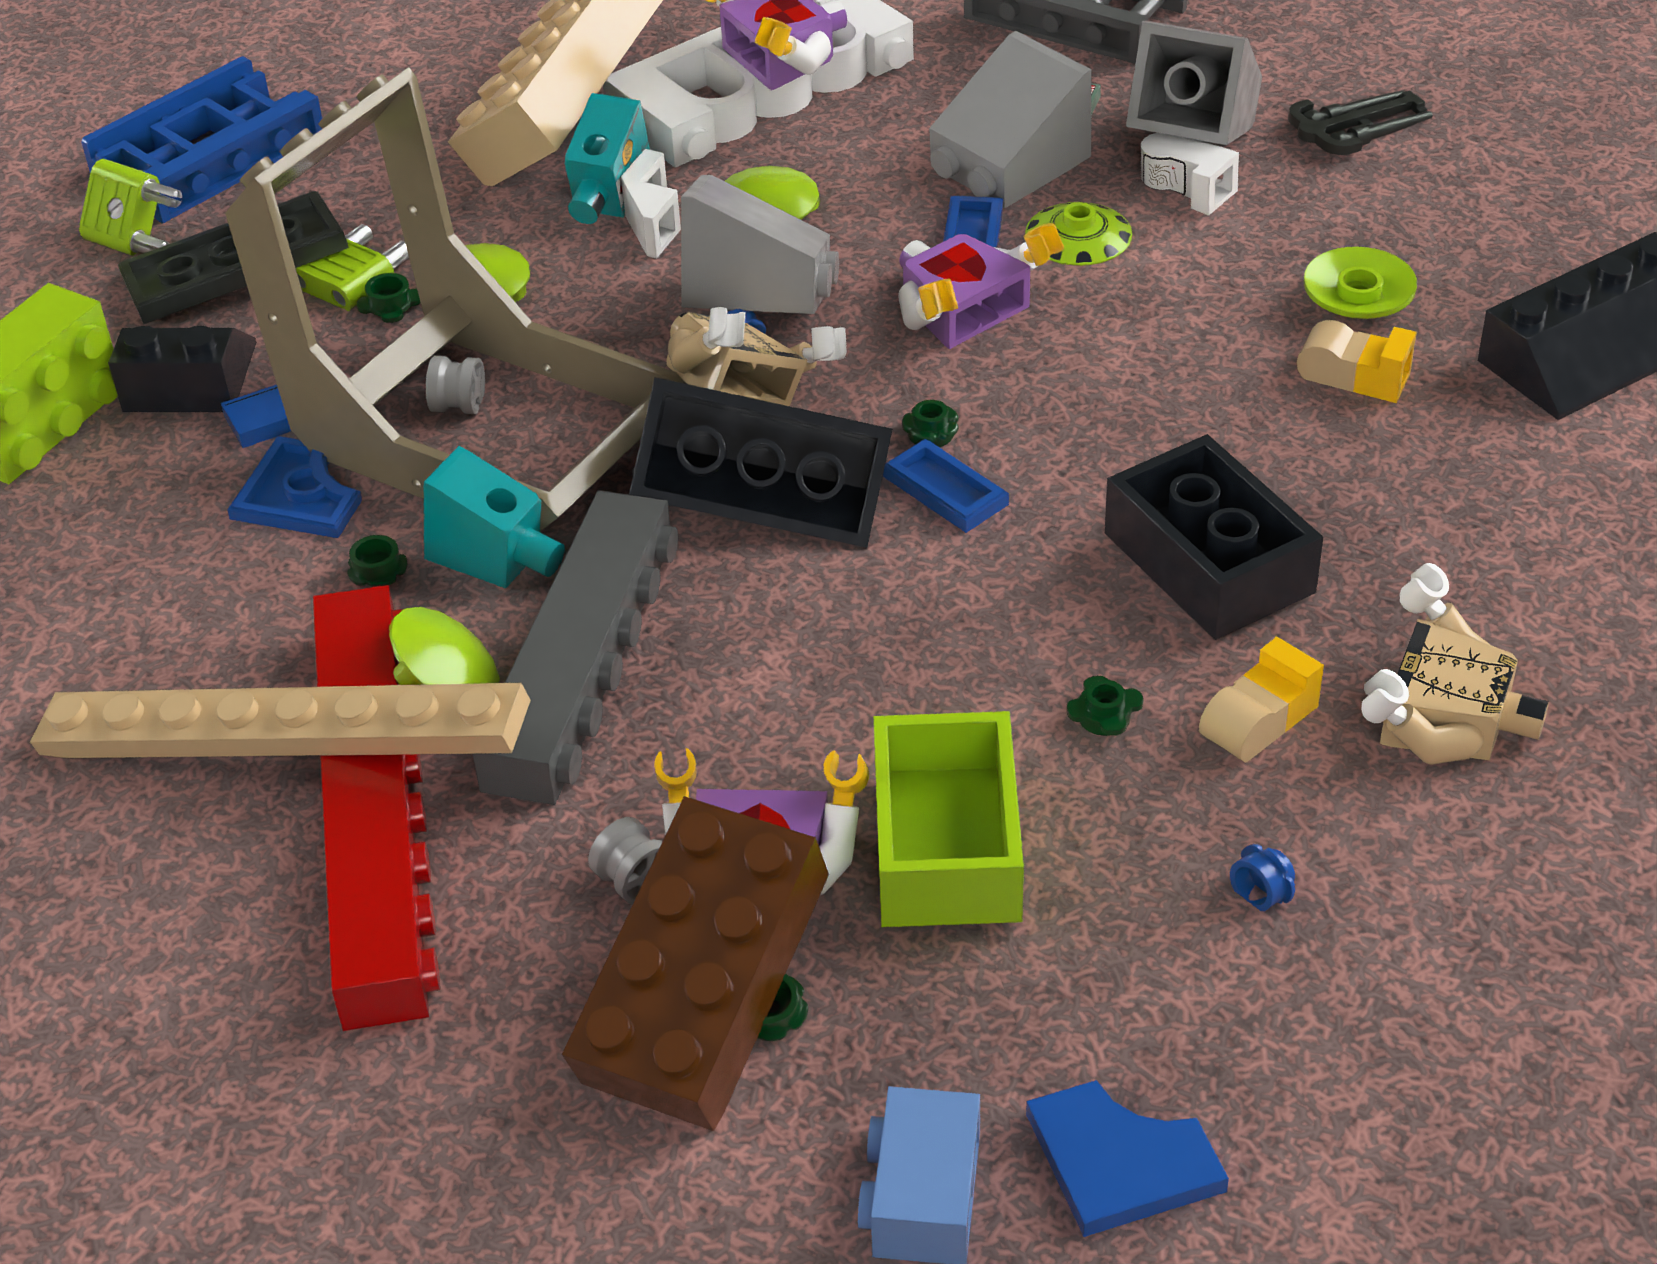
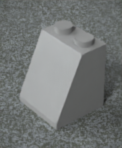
M1142 21L1126 127L1222 145L1230 144L1249 131L1255 122L1262 74L1248 38Z
M1018 31L1012 32L929 128L931 167L942 178H952L968 187L976 197L1003 198V208L1012 205L1091 157L1092 69Z
M701 175L681 196L682 308L712 309L724 307L727 310L741 309L743 311L815 314L823 298L830 297L831 284H837L839 274L838 251H830V234L713 175Z

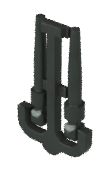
M1400 90L1344 105L1331 104L1322 107L1320 111L1313 109L1314 103L1309 99L1302 100L1290 106L1288 121L1298 130L1297 136L1301 140L1315 143L1321 149L1331 154L1348 155L1361 151L1362 146L1369 144L1372 139L1432 118L1433 115L1431 111H1427L1424 100L1410 90L1406 92ZM1408 110L1416 113L1374 125L1371 122Z

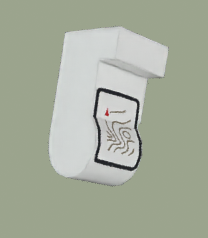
M1162 133L1150 134L1141 142V180L1151 188L1172 190L1191 198V209L1210 215L1238 191L1239 152L1200 140ZM1221 174H1223V179H1217Z

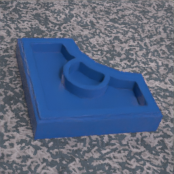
M277 436L227 511L230 520L339 538L360 505L362 496L361 491L341 485L329 474V462H327V457L324 456V453L314 449L310 452L299 439Z
M1097 1080L1026 1101V1116L1083 1237L1226 1193L1228 1190L1229 1178L1197 1118L1164 1121L1139 1116L1114 1102Z

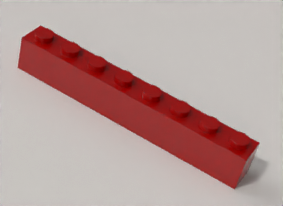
M389 585L313 596L317 687L399 685L393 674L394 668L398 665L399 661L395 657L390 641L389 626L392 619L403 609L394 610ZM420 754L320 755L331 988L342 1030L348 1031L428 1018L427 992L438 991L441 989L435 948L424 949L423 937L436 935V927L430 893L419 895V884L431 882L426 842L415 843L414 834L427 832L421 791L411 793L410 785L423 783Z

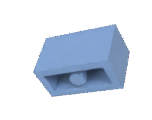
M888 1087L885 1116H871L869 1124L867 1162L878 1163L876 1182L862 1181L859 1195L858 1228L871 1229L872 1257L941 1264H967L980 1140V1094Z

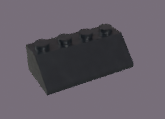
M1653 232L1487 309L1477 361L1557 420L1657 372V233Z
M654 377L629 495L668 500L669 506L867 548L893 429Z

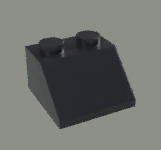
M138 326L122 328L108 362L122 412H223L221 403L238 398L257 343L256 338L235 328H210L207 326H193L190 328Z

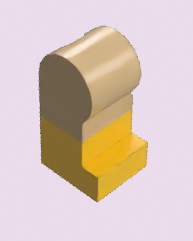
M1325 320L1317 323L1312 328L1297 358V369L1305 380L1397 403L1411 373L1417 332L1394 327L1389 338L1359 331L1357 333L1344 323L1335 320Z
M1276 636L1260 649L1259 663L1236 680L1233 686H1226L1210 700L1200 719V734L1218 744L1241 761L1248 762L1319 706L1324 664Z

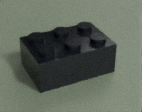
M1208 434L1107 478L1104 533L1214 640L1220 639L1317 592L1324 537Z

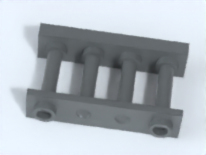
M964 0V18L1136 64L1142 21H1148L1159 8L1183 14L1187 9V0H1132L1138 3L1131 11L1108 6L1112 0Z

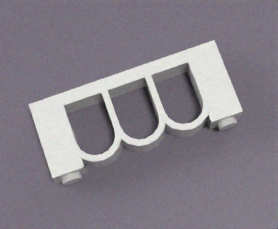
M813 0V1H814L815 3H817L818 5H820V4H823V3L828 2V1H831V0ZM839 0L847 14V25L845 28L832 32L833 57L830 62L820 66L815 73L811 75L805 74L772 91L723 49L721 27L610 74L603 84L604 95L641 101L650 149L664 153V160L676 168L691 160L701 159L709 152L716 150V143H724L742 138L753 130L757 123L756 116L766 118L784 117L799 112L808 106L813 98L812 91L822 93L839 92L860 83L867 72L877 77L892 69L903 67L907 62L914 60L913 21L881 0ZM708 86L720 94L722 98H703L695 96L691 92Z

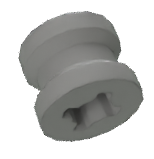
M434 355L430 359L426 374V400L429 410L431 412L444 413L449 408H460L464 414L477 415L479 405L485 394V371L482 360L480 358L467 357L462 363L451 362L446 356Z
M624 817L617 819L608 825L595 839L588 856L589 868L603 881H614L615 891L628 904H633L662 844V840H650L649 830L636 818Z

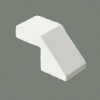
M645 149L623 173L621 182L625 217L646 255L657 259L681 230L678 193L676 189L667 188L664 153Z

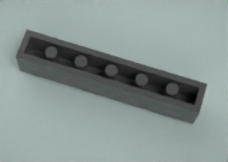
M597 491L505 683H522L531 700L513 752L472 754L481 793L555 805L564 784L573 785L577 781L582 764L581 746L586 736L595 737L602 721V698L606 690L615 691L622 675V653L626 646H636L642 625L641 610L644 604L652 605L655 603L660 587L659 570L663 562L672 563L676 555L678 530L676 527L670 526L668 500Z

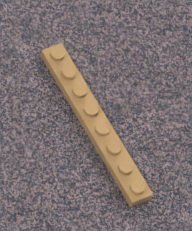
M522 683L55 692L30 743L39 755L61 758L512 753L531 700Z

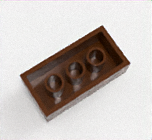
M686 796L683 797L563 1050L562 1056L581 1084L708 1130H715L728 1106L761 1031L763 1020L768 1015L782 979L787 972L829 876L816 837Z

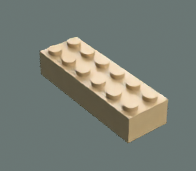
M663 0L548 1L537 12L541 20L529 26L518 37L517 40L521 46L512 50L498 63L501 72L491 77L479 88L477 93L481 96V99L469 105L457 117L456 120L460 126L449 139L448 143L483 185L494 186L557 151L582 116L591 93H598Z

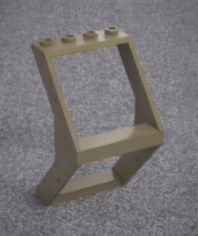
M409 67L390 81L381 74L358 93L356 98L360 102L354 107L343 101L325 115L318 124L322 130L315 135L308 128L295 135L280 150L283 158L276 163H273L266 156L252 166L239 180L246 187L245 190L225 212L290 429L310 452L314 449L324 453V456L327 457V462L424 499V481L450 454L400 436L374 406L450 342L633 407L618 424L546 491L516 480L535 492L542 501L541 531L567 510L641 439L654 377L680 383L685 382L674 371L530 320L454 234L417 76ZM374 122L424 317L353 376L348 378L316 342L275 194Z

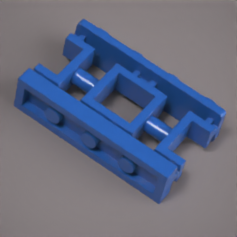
M241 56L84 136L81 143L90 172L98 160L107 159L155 175L159 179L160 184L181 191L182 198L159 193L181 201V204L176 208L157 203L154 218L163 224L239 183L241 177L264 157L268 156L273 163H276L283 158L280 150L300 131L308 128L315 135L322 130L318 125L322 120L318 96L307 90L300 93L294 91L277 101L270 99L265 73L259 70L254 72L251 60ZM210 130L214 132L211 136L195 144L189 142Z

